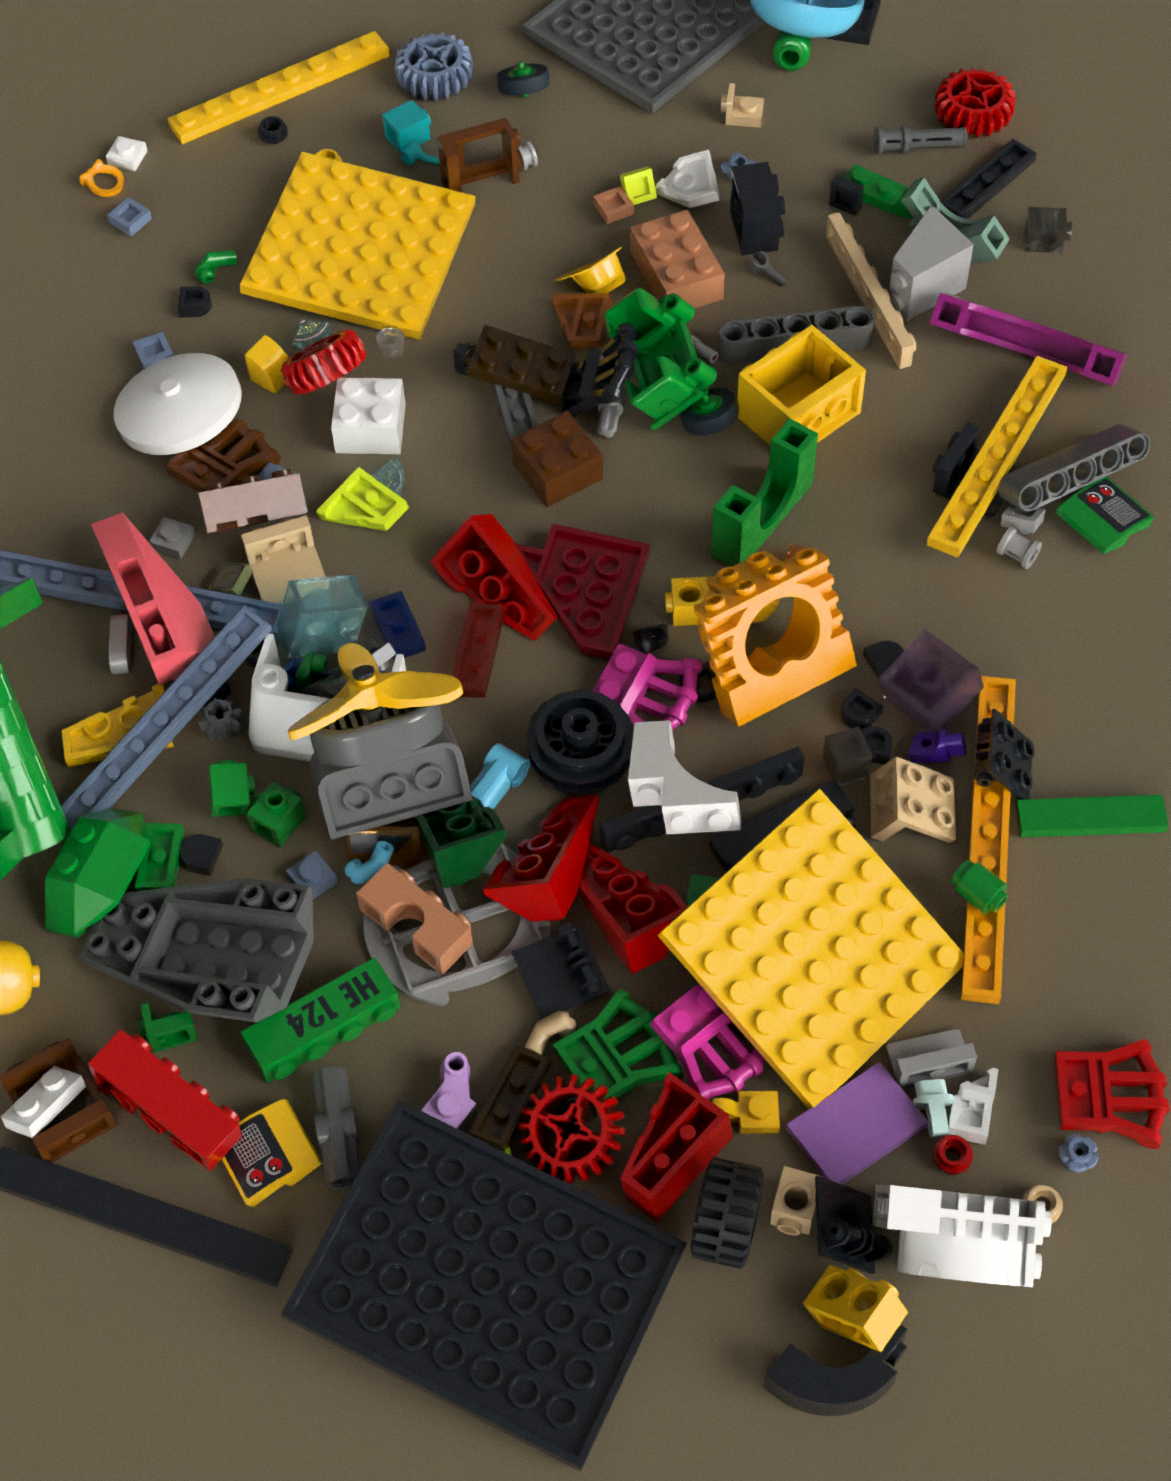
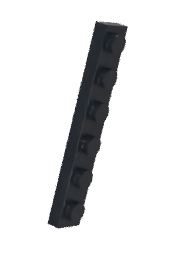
M797 746L708 781L706 784L723 790L737 792L738 801L748 797L756 798L764 794L768 789L778 785L792 784L803 775L805 757ZM662 805L644 806L601 823L600 842L605 852L625 850L639 840L649 836L658 837L664 834L666 828Z

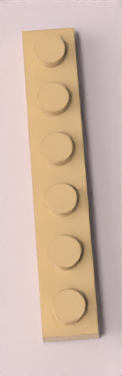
M840 212L828 215L827 241L864 307L869 308L873 312L874 325L898 368L910 367L913 352L916 351L914 336L906 331L901 313L893 308L887 289L881 287L876 269L868 264L864 248L861 244L858 245L854 239L851 225L845 223Z

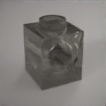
M1029 207L1024 228L1025 252L1062 253L1065 240L1070 241L1072 234V222L1067 221L1066 208Z

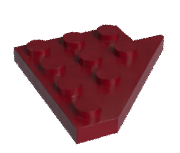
M553 523L543 549L516 544L555 611L557 619L579 652L610 660L617 645L621 642L650 554V544Z

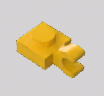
M739 1091L737 1096L738 1102L728 1098L712 1099V1103L729 1114L730 1123H739V1134L779 1133L778 1091Z

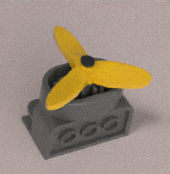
M347 643L341 646L338 651V663L342 676L347 682L346 685L334 698L319 705L315 710L295 722L288 729L290 740L310 735L314 750L310 759L311 775L330 840L473 800L463 754L449 723L442 718L440 704L449 703L463 694L461 682L454 676L432 672L398 671L380 673L374 657L364 647L355 643Z

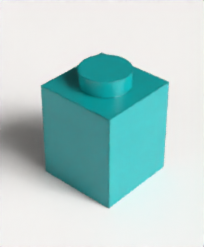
M413 100L382 114L385 138L400 154H402L401 150L410 142H416L420 145L431 139L429 128L431 125L430 116L425 109H421Z

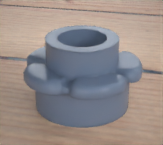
M1079 1134L1067 1136L1064 1144L1059 1148V1156L1062 1163L1072 1172L1080 1173L1092 1169L1099 1159L1098 1154H1096V1143L1091 1138H1083ZM1079 1149L1083 1154L1077 1155L1075 1151Z

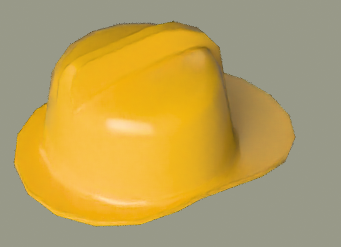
M622 247L615 249L600 260L558 276L554 281L572 277L586 293H609L626 280L616 254Z

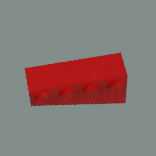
M120 1029L88 1063L98 1091L106 1097L112 1093L120 1102V1107L131 1115L138 1109L140 1117L150 1129L158 1135H163L168 1131L171 1134L169 1140L176 1148L211 1172L242 1137L238 1123L240 1118L228 1106L222 1104L218 1107L208 1099L210 1097L209 1092L201 1084L194 1080L189 1084L180 1077V1069L166 1057L159 1060L150 1052L152 1050L151 1046L141 1036L134 1034L131 1037Z

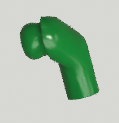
M316 651L305 655L295 673L298 692L314 683V671L317 673L325 671L328 659L324 654H317Z

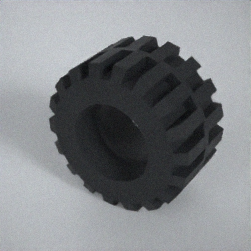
M713 1157L709 1162L702 1182L691 1237L690 1249L694 1259L742 1269L746 1264L752 1244L764 1183L762 1167Z

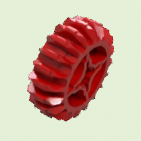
M971 67L970 71L960 68L958 73L950 72L948 78L942 79L938 90H936L934 108L938 121L944 122L945 128L966 127L968 135L973 134L979 138L981 134H985L990 137L993 131L1000 133L1003 127L1008 126L1015 111L1016 97L1012 84L1006 82L1005 76L997 77L996 71L989 73L985 71V68L981 71L975 70L973 67Z
M341 330L323 337L313 344L304 347L301 351L296 352L294 356L288 358L283 363L280 371L284 376L283 380L287 387L289 386L292 393L306 394L329 383H333L335 380L353 371L354 368L364 361L367 353L361 338H358L355 331Z
M572 1074L567 1087L565 1079L558 1076L555 1078L556 1090L545 1082L541 1085V1089L545 1094L543 1098L535 1093L530 1095L531 1101L537 1104L534 1110L523 1107L522 1113L531 1117L530 1123H519V1129L530 1131V1136L523 1137L520 1140V1144L525 1147L534 1146L526 1154V1158L529 1161H534L541 1157L537 1163V1169L545 1172L550 1168L549 1175L557 1179L561 1177L563 1172L564 1180L569 1184L574 1182L577 1171L580 1180L587 1182L590 1178L588 1168H591L596 1175L601 1176L604 1173L599 1163L601 1160L610 1165L615 1163L614 1157L608 1154L610 1148L617 1151L622 1150L623 1145L613 1141L614 1135H625L626 1129L614 1126V1122L622 1120L625 1116L621 1111L610 1112L619 1102L616 1097L612 1096L603 1101L608 1092L606 1086L600 1085L594 1090L595 1080L587 1077L581 1086L580 1077ZM577 1097L576 1103H571L568 1111L563 1115L557 1116L549 1113L558 1102L566 1098ZM589 1101L594 1104L599 1112L602 1125L601 1133L592 1130L588 1125L589 1110H587ZM556 1123H575V1125L580 1126V1130L587 1132L588 1136L565 1132V1128L558 1126ZM544 1125L551 1127L556 1133L555 1148L558 1150L555 1156L549 1151L545 1143ZM584 1142L596 1144L593 1151L584 1158L567 1162L569 1154H574L579 1144Z

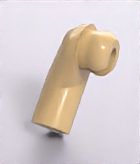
M557 1011L537 1021L524 1049L542 1055L551 1036L559 1033L562 1037H566L574 1032L576 1029L575 1019L569 1017L568 1012Z

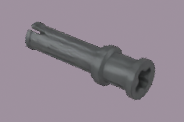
M902 125L900 129H883L882 126H877L874 131V149L876 154H882L883 151L900 150L901 153H907L911 148L965 147L968 139L967 128L911 130L907 125Z

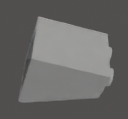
M934 206L927 210L893 258L889 287L890 300L895 311L898 310L906 321L934 307L940 292L955 295L966 289L974 244Z

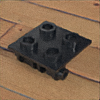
M992 709L991 718H984L982 723L978 725L977 752L975 755L977 762H975L974 778L977 780V784L983 787L990 786L992 781L998 780L1019 800L1029 799L1030 789L1033 784L1031 777L1032 758L1035 755L1033 743L1000 712Z
M571 923L563 924L558 928V934L511 952L540 1019L611 992L581 925L573 928Z
M815 1176L819 1255L864 1272L875 1274V1262L890 1257L893 1252V1246L888 1237L883 1235L874 1236L871 1196L824 1177Z

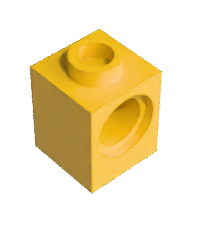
M712 576L671 578V592H665V612L672 613L673 626L698 625L700 618L696 616L694 606L703 602L709 589L706 580Z

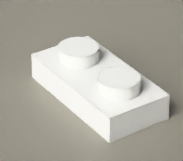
M53 1066L1 1116L5 1127L30 1138L37 1136L86 1087L82 1075Z

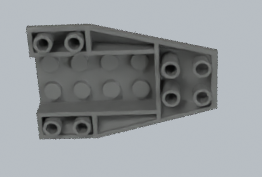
M242 878L124 893L119 904L101 920L93 924L77 959L87 966L189 1013L257 1023L287 1008L314 942L312 888L309 885Z

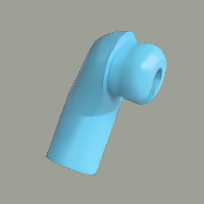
M378 841L370 860L362 864L360 860L354 859L346 865V876L350 877L351 882L362 885L368 882L389 862L394 851L393 846L386 841Z

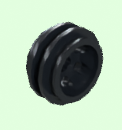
M585 690L560 693L544 702L531 717L526 734L530 765L540 780L553 789L574 795L602 792L618 783L629 769L633 740L631 719L618 702L604 694ZM556 744L561 746L562 749L556 752L551 746ZM598 750H604L602 753L595 755Z

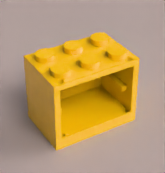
M810 325L803 331L793 334L787 342L778 348L768 351L763 358L754 364H749L742 369L738 378V418L769 446L771 439L789 418L817 432L818 443L861 413L866 369L816 327Z

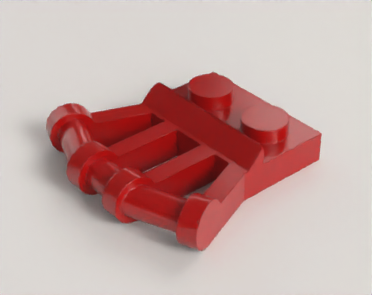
M1147 1039L1139 1040L1109 1052L1056 1051L1054 1067L1060 1130L1098 1131V1134L1112 1131L1134 1139L1146 1148H1160L1162 1141L1160 1131L1165 1115L1170 1112L1169 1100L1164 1098L1163 1088L1167 1086L1166 1075L1160 1072L1150 1053L1152 1047ZM1129 1059H1136L1142 1072L1109 1071V1067ZM1111 1086L1144 1087L1148 1090V1097H1112ZM1113 1112H1143L1148 1114V1118L1144 1127L1114 1116Z

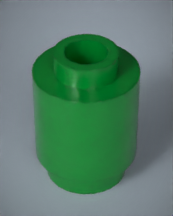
M970 860L965 861L954 873L950 882L956 887V893L983 914L988 913L990 910L996 913L1009 897L1005 893L1008 885L979 862L974 864Z

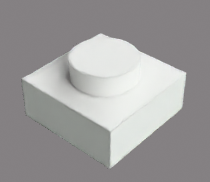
M118 136L106 155L108 165L136 171L147 153L146 143Z

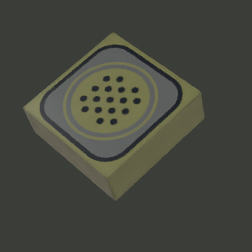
M222 563L207 590L240 596L253 570L247 563Z

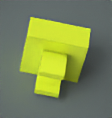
M647 166L620 174L622 189L634 205L657 198L653 173L650 167Z

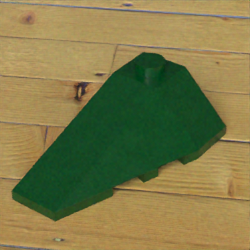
M473 796V800L413 817L433 869L443 889L450 886H460L469 880L478 878L507 836L505 828L496 812L490 807L484 809L479 806L476 798Z

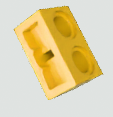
M831 1264L803 1302V1305L820 1328L879 1352H882L908 1313L898 1298V1290L889 1282L878 1279L876 1282L866 1278L853 1268H848L846 1271Z

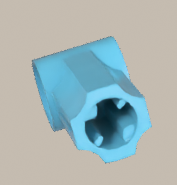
M501 743L494 745L484 760L483 770L470 785L471 795L476 798L477 804L484 809L487 807L494 809L510 787L516 788L523 782L530 768V760Z

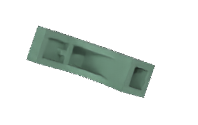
M924 177L914 180L901 199L913 217L908 226L911 231L915 229L927 210L934 206L974 244L971 263L996 260L1010 240L995 215L977 220H969L951 213L940 202Z

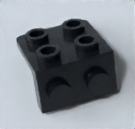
M968 422L961 433H954L949 442L947 453L945 455L940 454L932 469V472L936 474L933 486L934 493L951 500L980 451L976 449L980 427ZM1013 465L1008 474L1019 468ZM998 491L985 511L984 516L994 517L1004 503Z

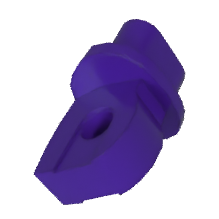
M941 729L940 734L924 731L913 737L908 755L911 762L944 763L951 761V756L966 755L967 746L963 733L949 734L947 729Z

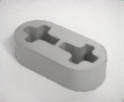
M129 614L111 615L109 634V663L112 674L131 673L133 657V625Z

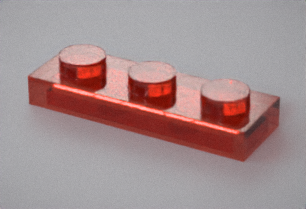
M469 604L452 676L457 678L462 684L463 694L460 697L486 698L505 617V610L502 604Z

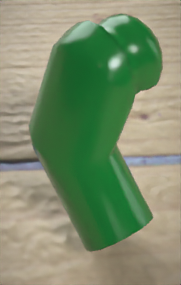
M235 251L207 252L195 268L196 277L203 284L212 283L215 271L219 266L236 265L237 257Z

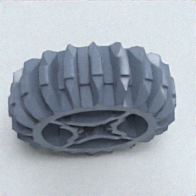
M432 31L430 35L424 36L420 33L419 38L410 37L409 43H403L401 50L397 51L394 64L399 86L404 88L405 93H412L413 98L422 96L424 101L428 98H434L437 101L439 97L448 99L449 94L458 95L460 89L467 88V83L471 81L472 69L474 68L469 47L464 45L463 40H456L455 35L446 37L444 32L434 35Z

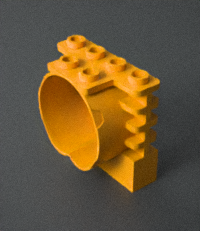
M815 548L802 549L795 556L783 562L767 551L753 553L746 560L732 567L722 568L716 575L708 578L706 582L709 589L703 602L694 606L695 614L700 618L698 620L700 638L706 652L711 656L709 661L710 668L716 674V677L712 678V683L721 714L738 727L857 666L849 631L842 627L840 623L843 620L842 611L836 606V603L839 601L838 594L832 590L831 586L834 584V578L827 569L830 565L829 557ZM783 597H793L792 616L782 638L771 646L756 647L753 653L747 657L745 650L746 635L755 616L772 601Z

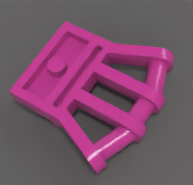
M619 643L592 692L602 693L618 702L630 717L633 728L635 722H644L635 713L637 709L664 719L663 721L670 720L673 731L677 726L684 725L688 717L686 712L689 706L694 705L698 699V694L696 693L698 674L702 671V661L695 658H686L682 661L659 660L650 653L647 655ZM684 674L683 686L679 687L657 678L655 675ZM649 688L677 701L673 707H667L644 697Z
M698 983L650 1022V1026L682 1063L689 1086L710 1101V1098L725 1093H738L744 1088V1082L748 1078H755L763 1072L765 1059L756 1048H754L752 1054L747 1051L727 1027L729 1024L735 1028L737 1026ZM714 1036L720 1040L740 1064L735 1070L730 1069L708 1043ZM694 1052L701 1056L719 1078L718 1080L706 1083L702 1079L693 1054Z

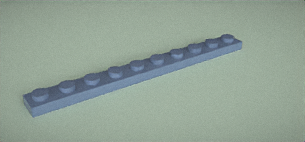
M0 550V587L33 578L41 595L127 611L111 571ZM186 586L201 603L211 628L222 630L234 615L246 605L271 625L273 629L269 634H274L275 640L280 641L290 614L288 605Z

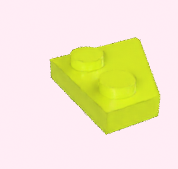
M358 467L316 510V513L322 521L387 531L408 510L409 506L407 501Z

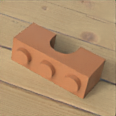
M386 863L356 893L360 911L387 932L398 921L412 918L422 922V926L412 936L414 952L442 975L473 944L471 924L467 918L457 911L452 913L445 908L441 899L430 890L423 891L416 885L412 876L403 869L397 871Z

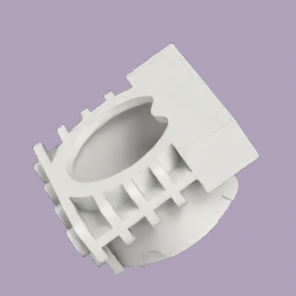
M875 1185L872 1226L900 1230L898 1272L943 1279L1033 1287L1034 1279H1040L1042 1256L1041 1253H1035L1036 1245H1042L1043 1237L1050 1236L1052 1224L1051 1211H1045V1202L895 1185Z

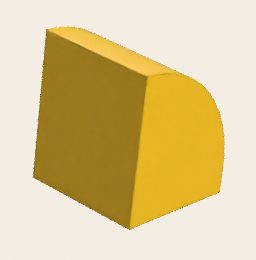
M266 335L245 354L250 381L275 394L285 384L284 376L280 369L289 357L274 340Z

